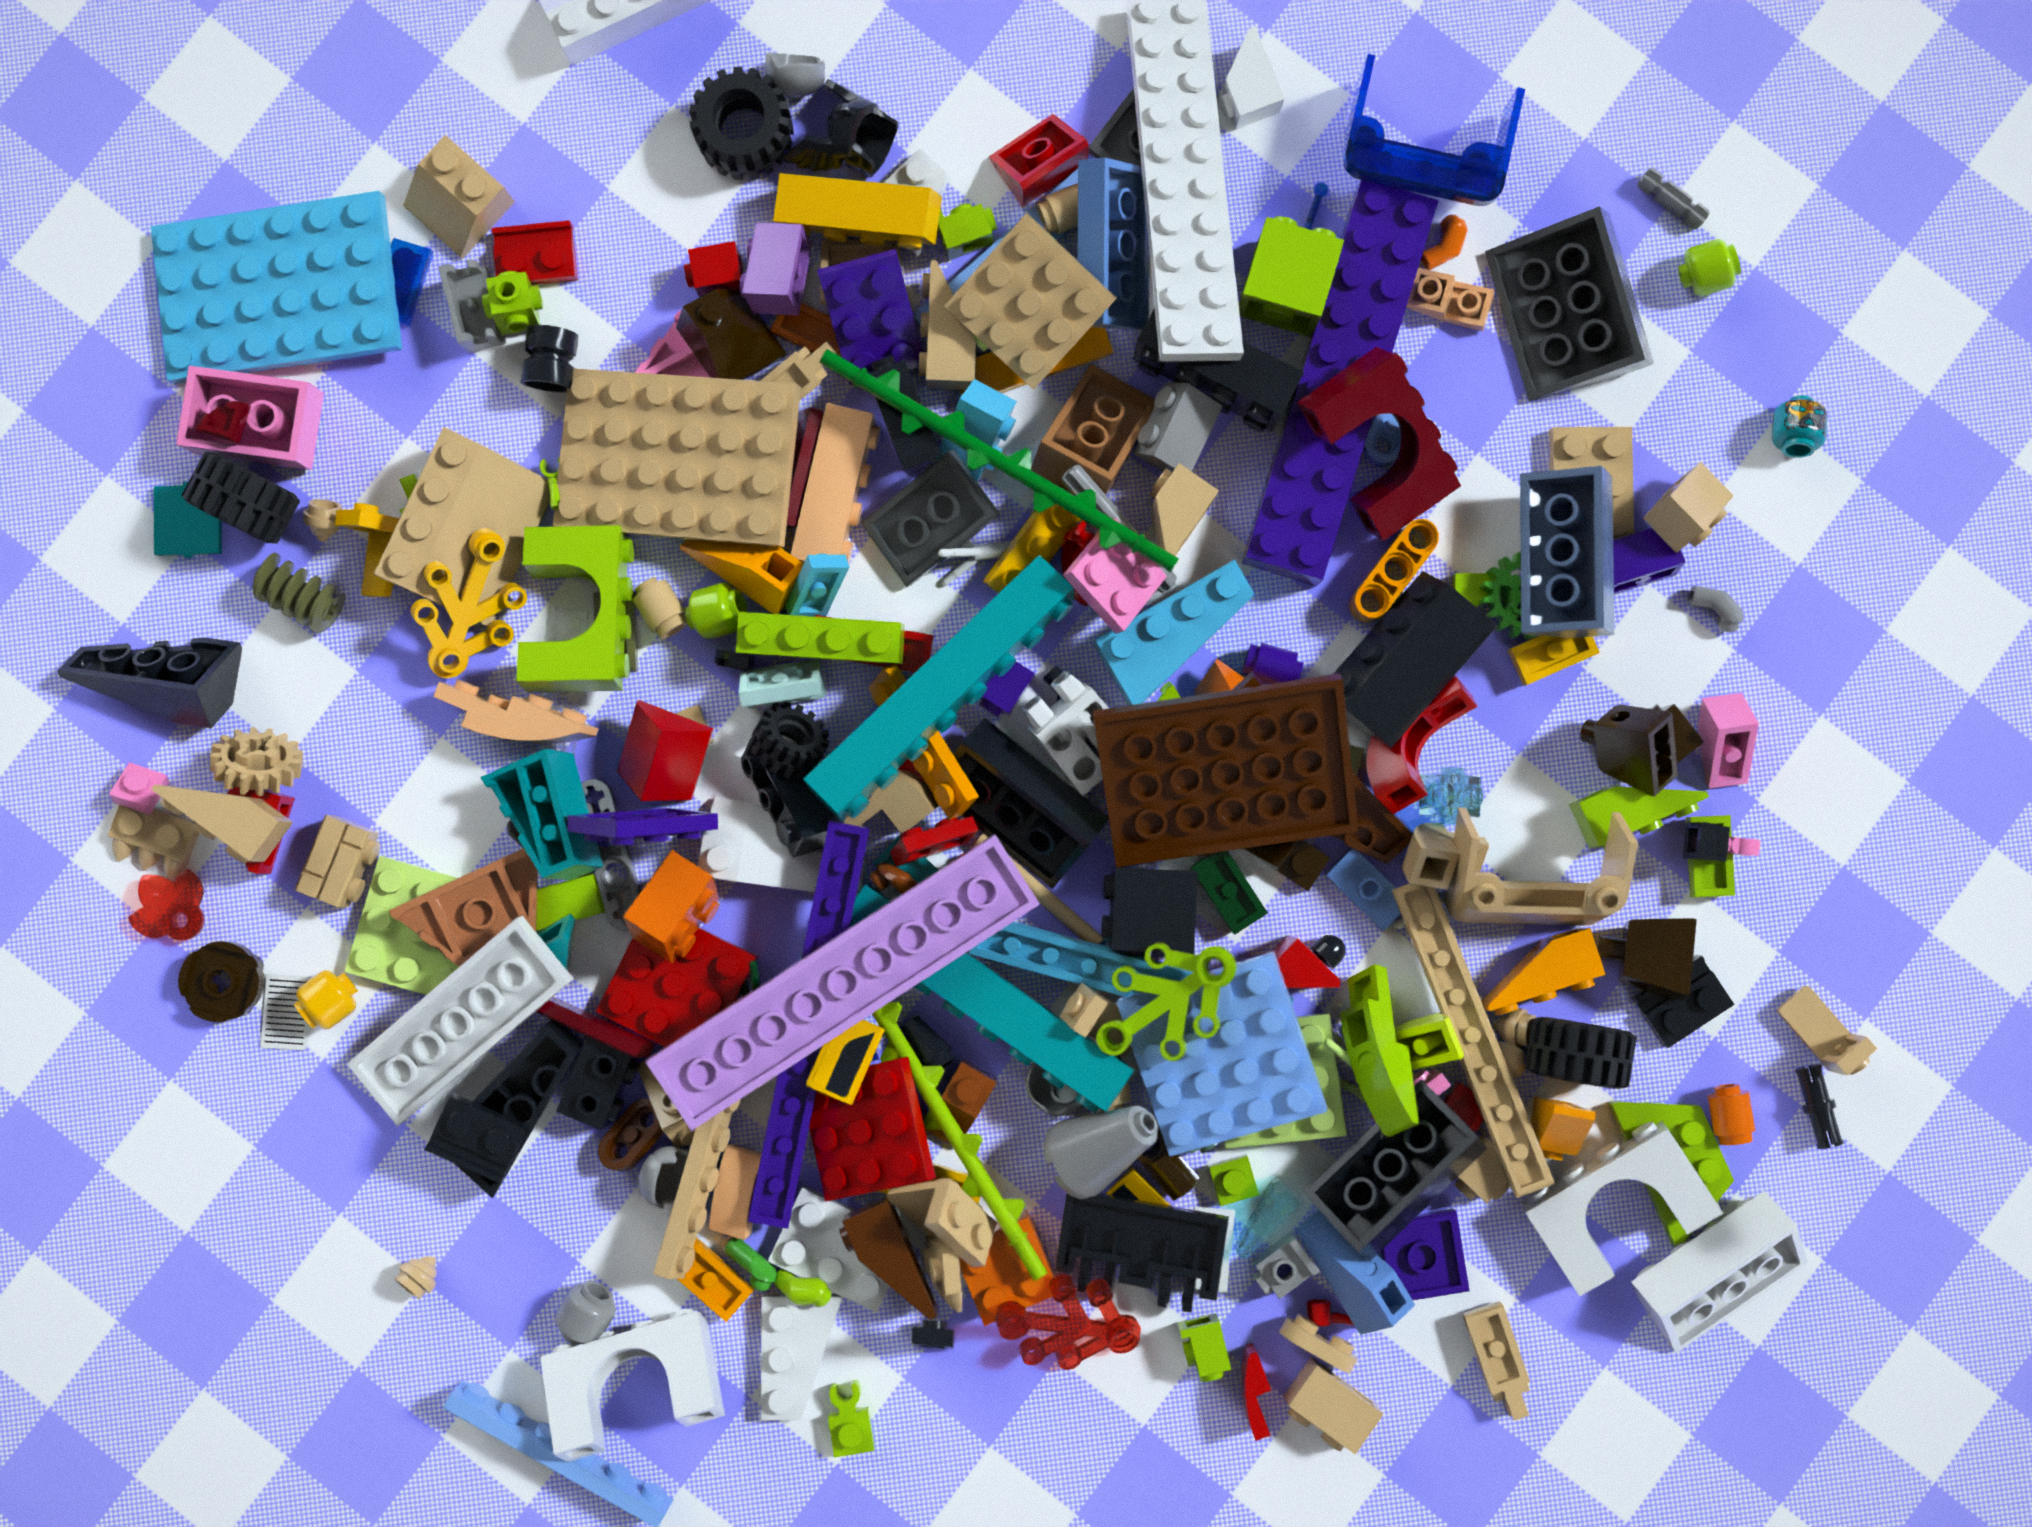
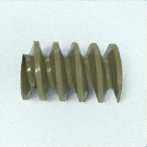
M275 552L270 554L254 576L252 588L255 599L267 602L269 607L275 610L281 609L283 615L289 618L295 617L297 623L304 626L309 625L310 630L313 632L321 633L330 628L342 611L346 595L341 594L333 598L336 588L330 583L320 591L322 578L314 576L306 583L308 570L300 568L292 575L295 567L294 562L287 560L279 567L281 556Z

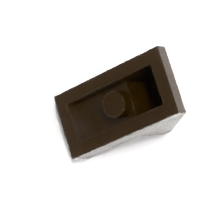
M1304 840L1243 848L1305 891L1310 890L1330 860V857Z

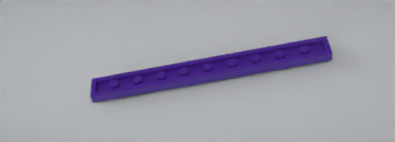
M829 820L801 959L850 928L869 827ZM822 1046L777 1076L748 1222L785 1229L789 1228L816 1095L815 1090L807 1087L806 1081Z

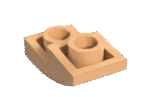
M1418 268L1406 307L1441 321L1484 332L1495 294L1494 289L1455 281V275Z
M732 1144L726 1147L719 1168L718 1180L714 1188L709 1220L710 1230L745 1240L752 1234L753 1223L748 1222L762 1153Z

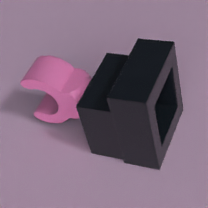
M1707 822L1686 823L1683 859L1726 862L1727 853L1741 856H1759L1761 840L1729 837L1730 827L1718 826V824Z

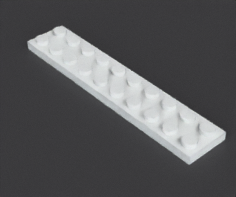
M1127 0L1126 11L1159 360L1240 361L1244 352L1206 0Z

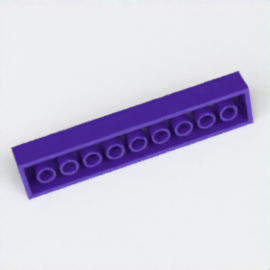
M1361 178L1354 192L1340 239H1343L1344 243L1324 310L1307 345L1300 371L1304 372L1292 395L1241 564L1312 586H1318L1323 581L1373 417L1361 423L1333 444H1330L1314 435L1297 402L1375 347L1393 352L1439 200L1368 178Z

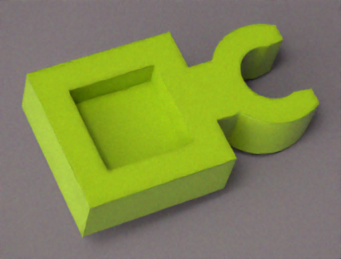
M857 1379L852 1380L851 1389L853 1394L850 1397L845 1398L838 1393L837 1383H832L829 1391L832 1404L839 1410L828 1415L834 1458L875 1450L869 1406L857 1408L861 1395V1385Z

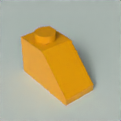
M1535 1096L1530 1123L1544 1157L1562 1161L1563 1154L1577 1156L1595 1121L1596 1112L1575 1103Z

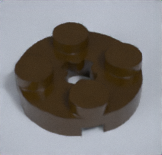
M232 941L211 942L192 952L185 959L179 972L178 988L181 996H185L186 1002L191 1006L188 1008L197 1017L210 1022L230 1021L248 1015L260 1000L265 981L263 973L264 964L258 955L253 954L249 948L240 943ZM225 971L231 982L230 986L225 987L223 993L218 991V984L213 982L214 975H221Z

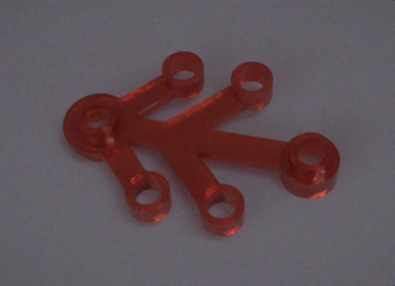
M1059 1274L1053 1277L1049 1283V1289L1053 1299L1062 1304L1069 1317L1029 1312L1016 1301L1002 1303L995 1315L999 1334L1006 1340L1019 1339L1026 1335L1030 1329L1056 1332V1334L1042 1341L1037 1337H1029L1020 1343L1019 1352L1021 1358L1026 1365L1030 1366L1041 1363L1046 1356L1055 1352L1059 1366L1064 1370H1071L1076 1368L1081 1361L1106 1348H1110L1114 1353L1124 1354L1132 1351L1140 1341L1141 1328L1137 1319L1131 1315H1120L1112 1301L1113 1293L1110 1286L1104 1279L1091 1281L1087 1285L1085 1293L1091 1306L1100 1309L1105 1321L1089 1319L1076 1296L1077 1290L1072 1277L1068 1274ZM1085 1336L1093 1337L1079 1346L1074 1343Z

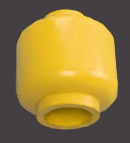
M323 970L297 989L296 997L298 1001L293 1005L312 1029L319 1026L324 1030H329L356 1010V1001L353 995L358 992V989L344 972L337 977L332 971Z

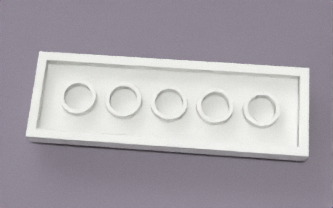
M520 916L350 1060L347 1065L395 1125L399 1126L574 979L526 919Z

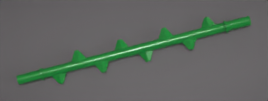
M829 349L822 355L820 364L854 383L853 387L864 389L902 412L903 433L909 435L926 426L967 451V468L969 470L975 471L989 464L1033 490V510L1037 513L1058 505L1099 530L1100 548L1107 550L1122 543L1132 549L1131 552L1133 554L1137 552L1160 567L1172 572L1179 558L1144 538L1145 535L1143 533L1139 535L1097 510L1096 492L1094 490L1088 489L1074 496L1031 470V450L1023 448L1009 457L964 430V413L958 410L945 417H941L899 392L900 372L895 369L876 378L867 373L868 370L866 368L860 369Z

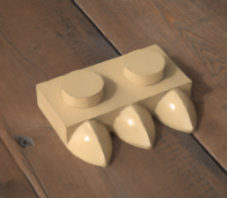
M119 805L108 837L113 838L112 849L116 861L120 862L126 859L138 847L139 864L142 870H147L154 866L163 855L165 874L168 879H172L178 876L188 865L199 832L192 827L195 823L194 821L154 808L151 814L148 815Z
M927 1235L925 1236L926 1248L920 1250L923 1273H928L935 1290L954 1311L960 1313L962 1312V1288L959 1256L939 1237Z

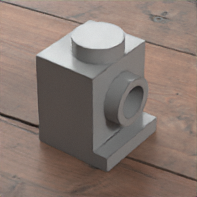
M1291 1231L1252 1260L1258 1269L1252 1275L1266 1295L1274 1291L1279 1299L1312 1275L1315 1276L1320 1272ZM1280 1265H1290V1273L1284 1277L1277 1275V1269Z

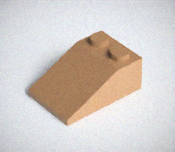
M1090 364L1042 439L1032 462L1031 470L1072 493L1062 482L1061 478L1069 468L1078 464L1107 496L1138 442V434L1147 423L1154 409L1155 399Z

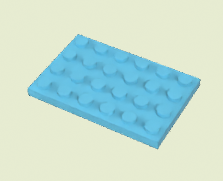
M380 191L151 226L167 381L173 384L186 383L189 366L252 373L402 350L385 195Z

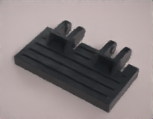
M1066 1193L1055 1271L1072 1274L1075 1268L1076 1256L1081 1257L1077 1291L1087 1293L1091 1283L1092 1260L1105 1261L1106 1267L1101 1290L1102 1296L1106 1297L1112 1296L1117 1264H1121L1118 1283L1149 1289L1153 1288L1156 1271L1161 1272L1157 1306L1164 1308L1167 1307V1303L1170 1301L1172 1274L1186 1276L1185 1291L1182 1295L1181 1305L1182 1311L1191 1313L1197 1279H1202L1199 1298L1217 1300L1229 1216L1103 1193L1082 1200Z

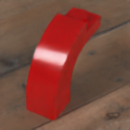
M1456 676L1448 682L1392 748L1387 747L1373 737L1370 738L1366 757V768L1370 785L1375 797L1392 814L1428 795L1418 769L1419 756L1426 741L1443 726L1478 707L1472 694Z

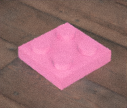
M1098 531L1063 576L1116 634L1125 631L1167 575L1157 564L1137 552L1133 554L1131 552L1132 549L1122 543L1107 550L1100 548Z

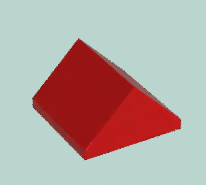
M1051 114L990 155L989 159L1023 208L1068 178L1078 169V161L1088 160L1089 144L1086 138L1055 114Z
M638 700L634 708L617 773L640 801L691 800L695 793L714 728Z
M1287 935L1271 951L1275 952L1287 988H1340V979L1298 938Z

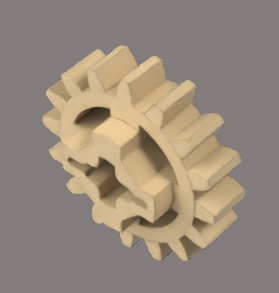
M251 727L250 733H243L236 729L234 730V737L222 735L220 736V744H212L210 772H214V780L216 782L224 781V788L227 790L237 786L240 788V794L245 795L249 790H255L258 796H263L265 789L279 793L281 784L292 787L294 778L301 777L303 751L299 750V743L297 741L288 742V734L286 733L276 736L271 728H268L264 733H258L256 727Z

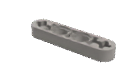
M591 779L581 783L585 797L590 795V788L593 786L596 791L604 793V798L598 802L601 813L619 811L614 792L606 782ZM587 803L589 813H596L595 806ZM598 845L604 867L594 872L607 918L614 928L621 931L629 930L623 918L618 919L617 911L622 910L620 897L611 899L610 892H621L631 887L632 895H624L626 904L630 907L641 893L629 846L610 845L609 847H601ZM616 862L625 867L627 874L625 881L618 886L611 885L605 877L607 867Z

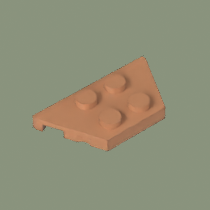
M522 848L389 910V913L394 919L401 921L418 934V937L430 946H434L447 959L460 967L520 916H523L536 932L538 870L525 849Z

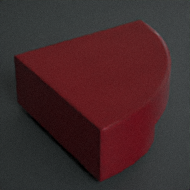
M240 401L227 402L209 414L206 413L200 419L195 430L205 435L240 444L251 405Z

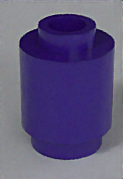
M1262 642L1260 646L1250 643L1242 674L1247 676L1253 672L1265 685L1299 680L1303 662L1297 661V652Z

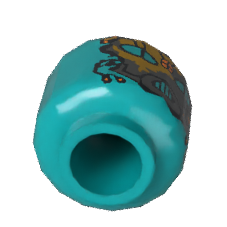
M1805 395L1794 396L1789 401L1776 407L1773 414L1771 439L1774 446L1781 450L1784 455L1792 458H1804L1812 455L1824 445L1827 438L1828 413L1826 408L1819 402L1814 401L1813 398Z

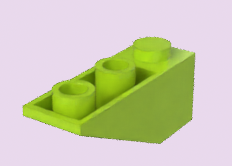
M1613 786L1598 790L1568 805L1588 847L1602 846L1605 851L1612 812H1620L1632 832L1639 830L1640 834L1643 835L1662 827L1661 819L1675 813L1677 818L1699 810L1697 802L1708 798L1709 795L1707 791L1662 789L1653 797L1634 787Z

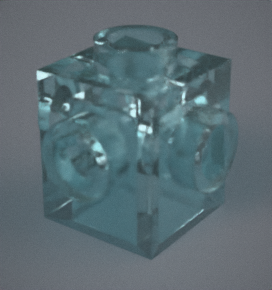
M1443 767L1440 774L1420 775L1428 795L1419 800V815L1440 817L1441 825H1455L1458 808H1466L1471 818L1480 817L1483 802L1481 777L1465 775V768Z

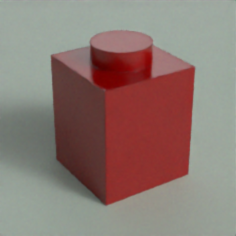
M735 241L688 249L690 263L684 264L685 278L688 288L694 287L699 297L715 289L740 290V278L744 272L740 251Z

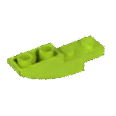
M1374 964L1347 979L1351 1007L1341 1011L1340 1018L1347 1053L1361 1093L1382 1133L1390 1137L1419 1124L1409 1046L1396 1043L1387 968Z

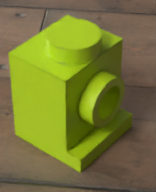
M963 204L952 209L950 215L945 217L942 210H940L938 233L949 261L993 244L992 231L997 230V225L990 207L983 209L982 204L973 207L971 204Z
M1216 1313L1177 1322L1181 1338H1189L1190 1340L1182 1342L1188 1367L1196 1365L1201 1382L1220 1379L1224 1376L1223 1372L1232 1370L1220 1321Z

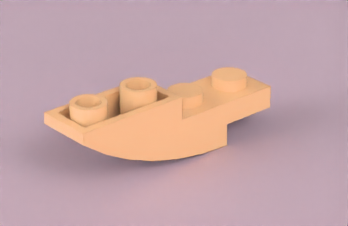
M457 679L455 685L439 682L433 696L466 711L461 727L497 738L538 744L565 743L594 737L599 728L585 723L587 715L564 707L561 713L551 708L552 700L530 693L528 699L512 696L511 700L491 693L489 698L478 694L480 687Z

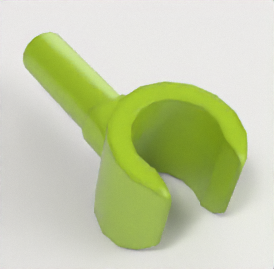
M543 459L540 462L539 468L548 479L551 510H558L560 502L557 486L558 471L548 473L547 461Z

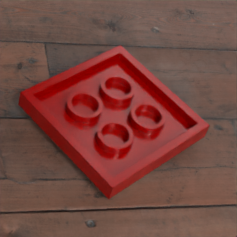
M701 927L694 933L696 940L690 951L684 957L678 955L673 964L632 938L596 1012L667 1047L736 1002L750 976L749 962L751 960L757 962L759 956Z
M909 1057L869 1065L852 1105L816 1092L809 1129L825 1202L925 1182L936 1178Z

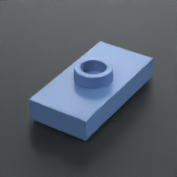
M1350 848L1324 875L1381 931H1385L1400 915L1391 892L1396 887L1358 850Z

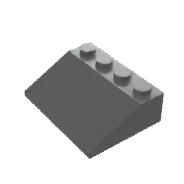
M1598 206L1485 251L1528 401L1531 402L1613 379L1654 364L1610 213L1602 207Z

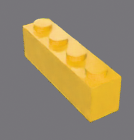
M779 173L773 222L802 224L808 238L810 232L823 233L824 239L837 242H846L847 236L860 237V242L875 246H883L884 240L898 241L897 245L899 247L920 250L922 244H936L942 196L929 187Z

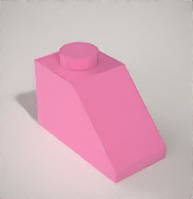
M1742 692L1702 698L1697 730L1704 741L1700 745L1705 782L1708 789L1748 783L1759 723Z

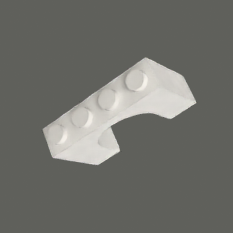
M1651 1121L1641 1125L1632 1132V1139L1620 1146L1617 1142L1609 1144L1596 1154L1598 1159L1586 1166L1579 1163L1570 1167L1562 1173L1561 1177L1563 1179L1550 1187L1527 1194L1526 1198L1528 1200L1522 1203L1525 1214L1579 1297L1615 1277L1611 1265L1586 1227L1588 1204L1593 1195L1604 1185L1623 1179L1637 1180L1650 1185L1664 1198L1687 1234L1724 1214L1663 1121L1657 1124Z
M682 1309L670 1314V1319L656 1323L652 1320L641 1321L633 1324L629 1331L619 1334L604 1332L598 1340L578 1346L572 1343L562 1344L555 1347L553 1353L541 1356L540 1361L554 1455L565 1462H570L606 1451L600 1412L602 1388L607 1378L618 1366L635 1358L648 1357L661 1361L668 1377L674 1418L683 1426L689 1427L725 1416L708 1320L698 1310Z

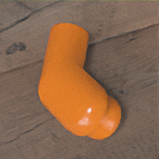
M1454 214L1444 217L1440 224L1442 226L1441 232L1443 233L1441 242L1423 251L1421 261L1427 270H1432L1459 256L1468 232L1465 220Z

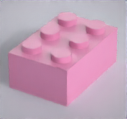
M189 366L176 445L197 455H203L204 452H215L226 459L312 470L324 392L306 381ZM240 401L251 405L240 444L205 435L195 430L200 419L206 413L209 414L227 402Z

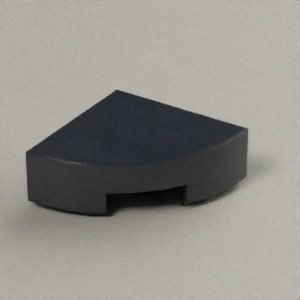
M716 649L714 663L718 666L744 671L753 669L755 661L754 655Z

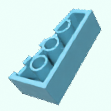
M1234 559L1138 614L1125 631L1115 634L1110 630L1096 638L1093 645L1127 704H1141L1246 605L1255 593Z

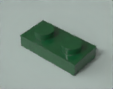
M1228 851L1211 853L1190 867L1191 871H1198L1199 883L1233 935H1236L1268 914Z

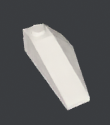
M714 798L710 812L718 813V830L704 831L698 867L716 879L815 892L824 848L793 858L787 846L780 842L776 832V825L769 812H766L761 805L741 800ZM865 858L863 859L856 897L863 888L867 863Z

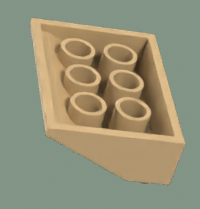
M443 427L377 565L374 575L444 607L435 588L424 578L425 567L434 561L444 563L452 573L451 584L460 599L475 556L469 549V539L475 531L489 528L494 530L504 540L505 552L500 560L492 563L478 603L499 593L504 585L513 582L523 560L524 527H538L550 503L548 479L467 437ZM488 543L484 547V554L492 553L495 550V543ZM438 569L434 571L431 577L432 580H440L444 575V570ZM497 613L478 623L488 626L495 620Z

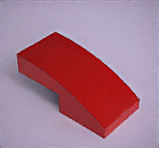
M1253 1343L1245 1345L1242 1357L1241 1389L1246 1417L1255 1441L1271 1435L1256 1396L1271 1391L1258 1353Z

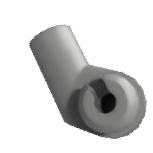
M1695 585L1691 587L1688 596L1689 605L1713 609L1720 616L1717 620V625L1724 632L1732 633L1739 629V623L1744 621V613L1742 608L1727 592Z

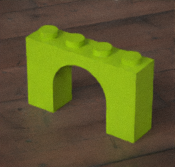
M620 525L524 527L522 565L532 578L584 579L595 584L599 588L601 596L600 610L596 620L580 636L566 641L518 642L516 682L527 693L623 691V678H628L630 671L628 654H624L625 639H630L631 620L629 615H626V601L632 600L633 586L631 577H627L628 563H633L634 544L632 539H628L626 534L622 532Z

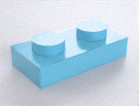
M807 555L785 604L788 615L827 616L850 568L846 555Z

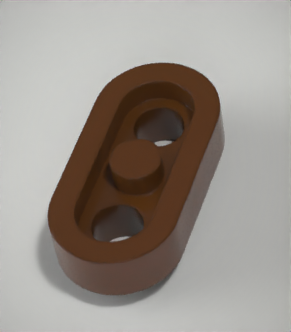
M642 1098L633 1102L601 1139L598 1147V1156L606 1168L620 1172L632 1169L663 1135L664 1132L661 1129L650 1099ZM653 1114L654 1122L648 1127L646 1123L647 1118ZM626 1145L627 1154L621 1158L620 1150Z

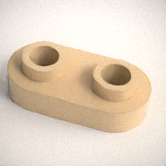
M1298 1314L1295 1320L1290 1317L1286 1318L1279 1331L1282 1336L1339 1370L1351 1374L1358 1361V1358L1352 1353L1355 1347L1351 1343L1337 1335H1333L1331 1340L1317 1332L1319 1329L1317 1324Z

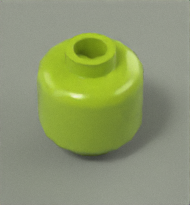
M1714 239L1686 249L1684 252V264L1677 266L1683 289L1691 287L1693 293L1698 297H1704L1733 287L1736 276L1741 274V266L1735 246L1733 244L1727 245L1722 239Z
M722 582L693 591L689 598V606L685 608L684 614L690 629H696L699 635L706 639H713L736 632L738 612H747V605L740 590L733 589L729 584Z

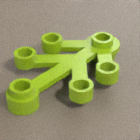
M1162 942L1149 946L1145 952V961L1151 968L1161 969L1167 965L1193 972L1181 981L1140 974L1135 968L1127 965L1115 970L1112 975V984L1118 991L1128 992L1136 990L1160 996L1123 1022L1111 1020L1101 1026L1096 1036L1099 1048L1108 1055L1121 1054L1130 1046L1133 1034L1170 1009L1166 1037L1160 1044V1053L1168 1061L1179 1060L1187 1050V1043L1183 1035L1189 997L1201 987H1203L1201 1012L1194 1019L1193 1029L1201 1038L1214 1036L1220 1028L1217 1009L1221 987L1228 985L1234 979L1237 970L1234 956L1223 947L1211 946L1202 950L1199 955L1171 950L1168 945ZM1159 948L1165 953L1163 963H1157L1153 960V949ZM1216 959L1222 963L1223 971L1221 974L1211 972L1209 969L1211 960ZM1121 972H1127L1131 975L1132 983L1130 986H1124L1120 983L1119 974ZM1206 1017L1212 1020L1214 1024L1212 1031L1206 1032L1200 1027L1201 1018ZM1112 1029L1121 1031L1123 1035L1121 1043L1112 1041L1110 1037ZM1168 1041H1175L1179 1044V1054L1169 1053L1167 1050Z

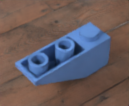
M1320 1210L1315 1212L1296 1229L1360 1335L1393 1327L1415 1306L1394 1269L1378 1255L1370 1262L1365 1259Z

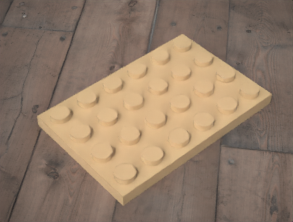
M574 368L571 389L567 388L557 478L560 502L559 509L554 510L553 526L620 525L622 532L625 534L784 547L801 386L797 383Z

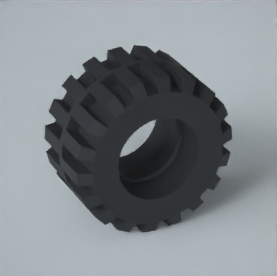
M742 66L733 67V73L726 74L725 69L717 71L718 78L713 81L708 77L703 81L704 91L696 90L693 95L696 105H690L689 109L692 121H689L690 128L701 154H703L711 168L716 166L718 173L725 177L728 172H731L735 180H743V174H749L751 180L758 179V172L765 170L767 175L774 171L772 164L776 161L781 165L784 162L782 161L784 150H791L793 144L790 135H794V126L784 93L779 86L775 87L772 78L766 74L761 79L759 70L750 68L748 74L743 72ZM751 109L764 116L760 129L748 138L731 139L720 133L724 120L737 110Z
M204 452L181 494L190 505L263 542L278 544L300 503V500L294 493L215 452Z
M1537 1017L1532 1019L1525 1068L1533 1074L1562 1081L1611 1089L1626 1088L1630 1086L1637 1037L1629 1031L1565 1019Z

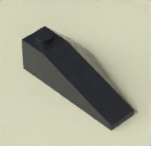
M206 637L192 638L191 645L170 646L168 640L155 641L153 647L145 649H132L128 643L80 647L57 672L59 677L176 724L212 729L233 705L243 648L240 642Z

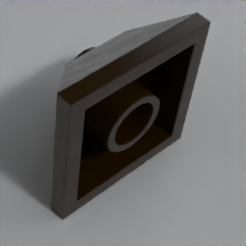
M715 289L682 307L676 329L711 378L744 380L786 357L787 353L761 316L752 312L746 299L741 296L740 290Z

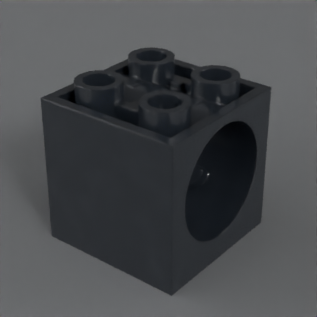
M1112 867V874L1104 875L1103 899L1110 900V915H1102L1101 939L1108 941V947L1111 950L1146 952L1149 946L1162 942L1168 945L1171 950L1194 954L1198 871ZM1155 948V949H1153V951H1152V952H1162V953H1164V952H1163L1161 949H1159V948Z

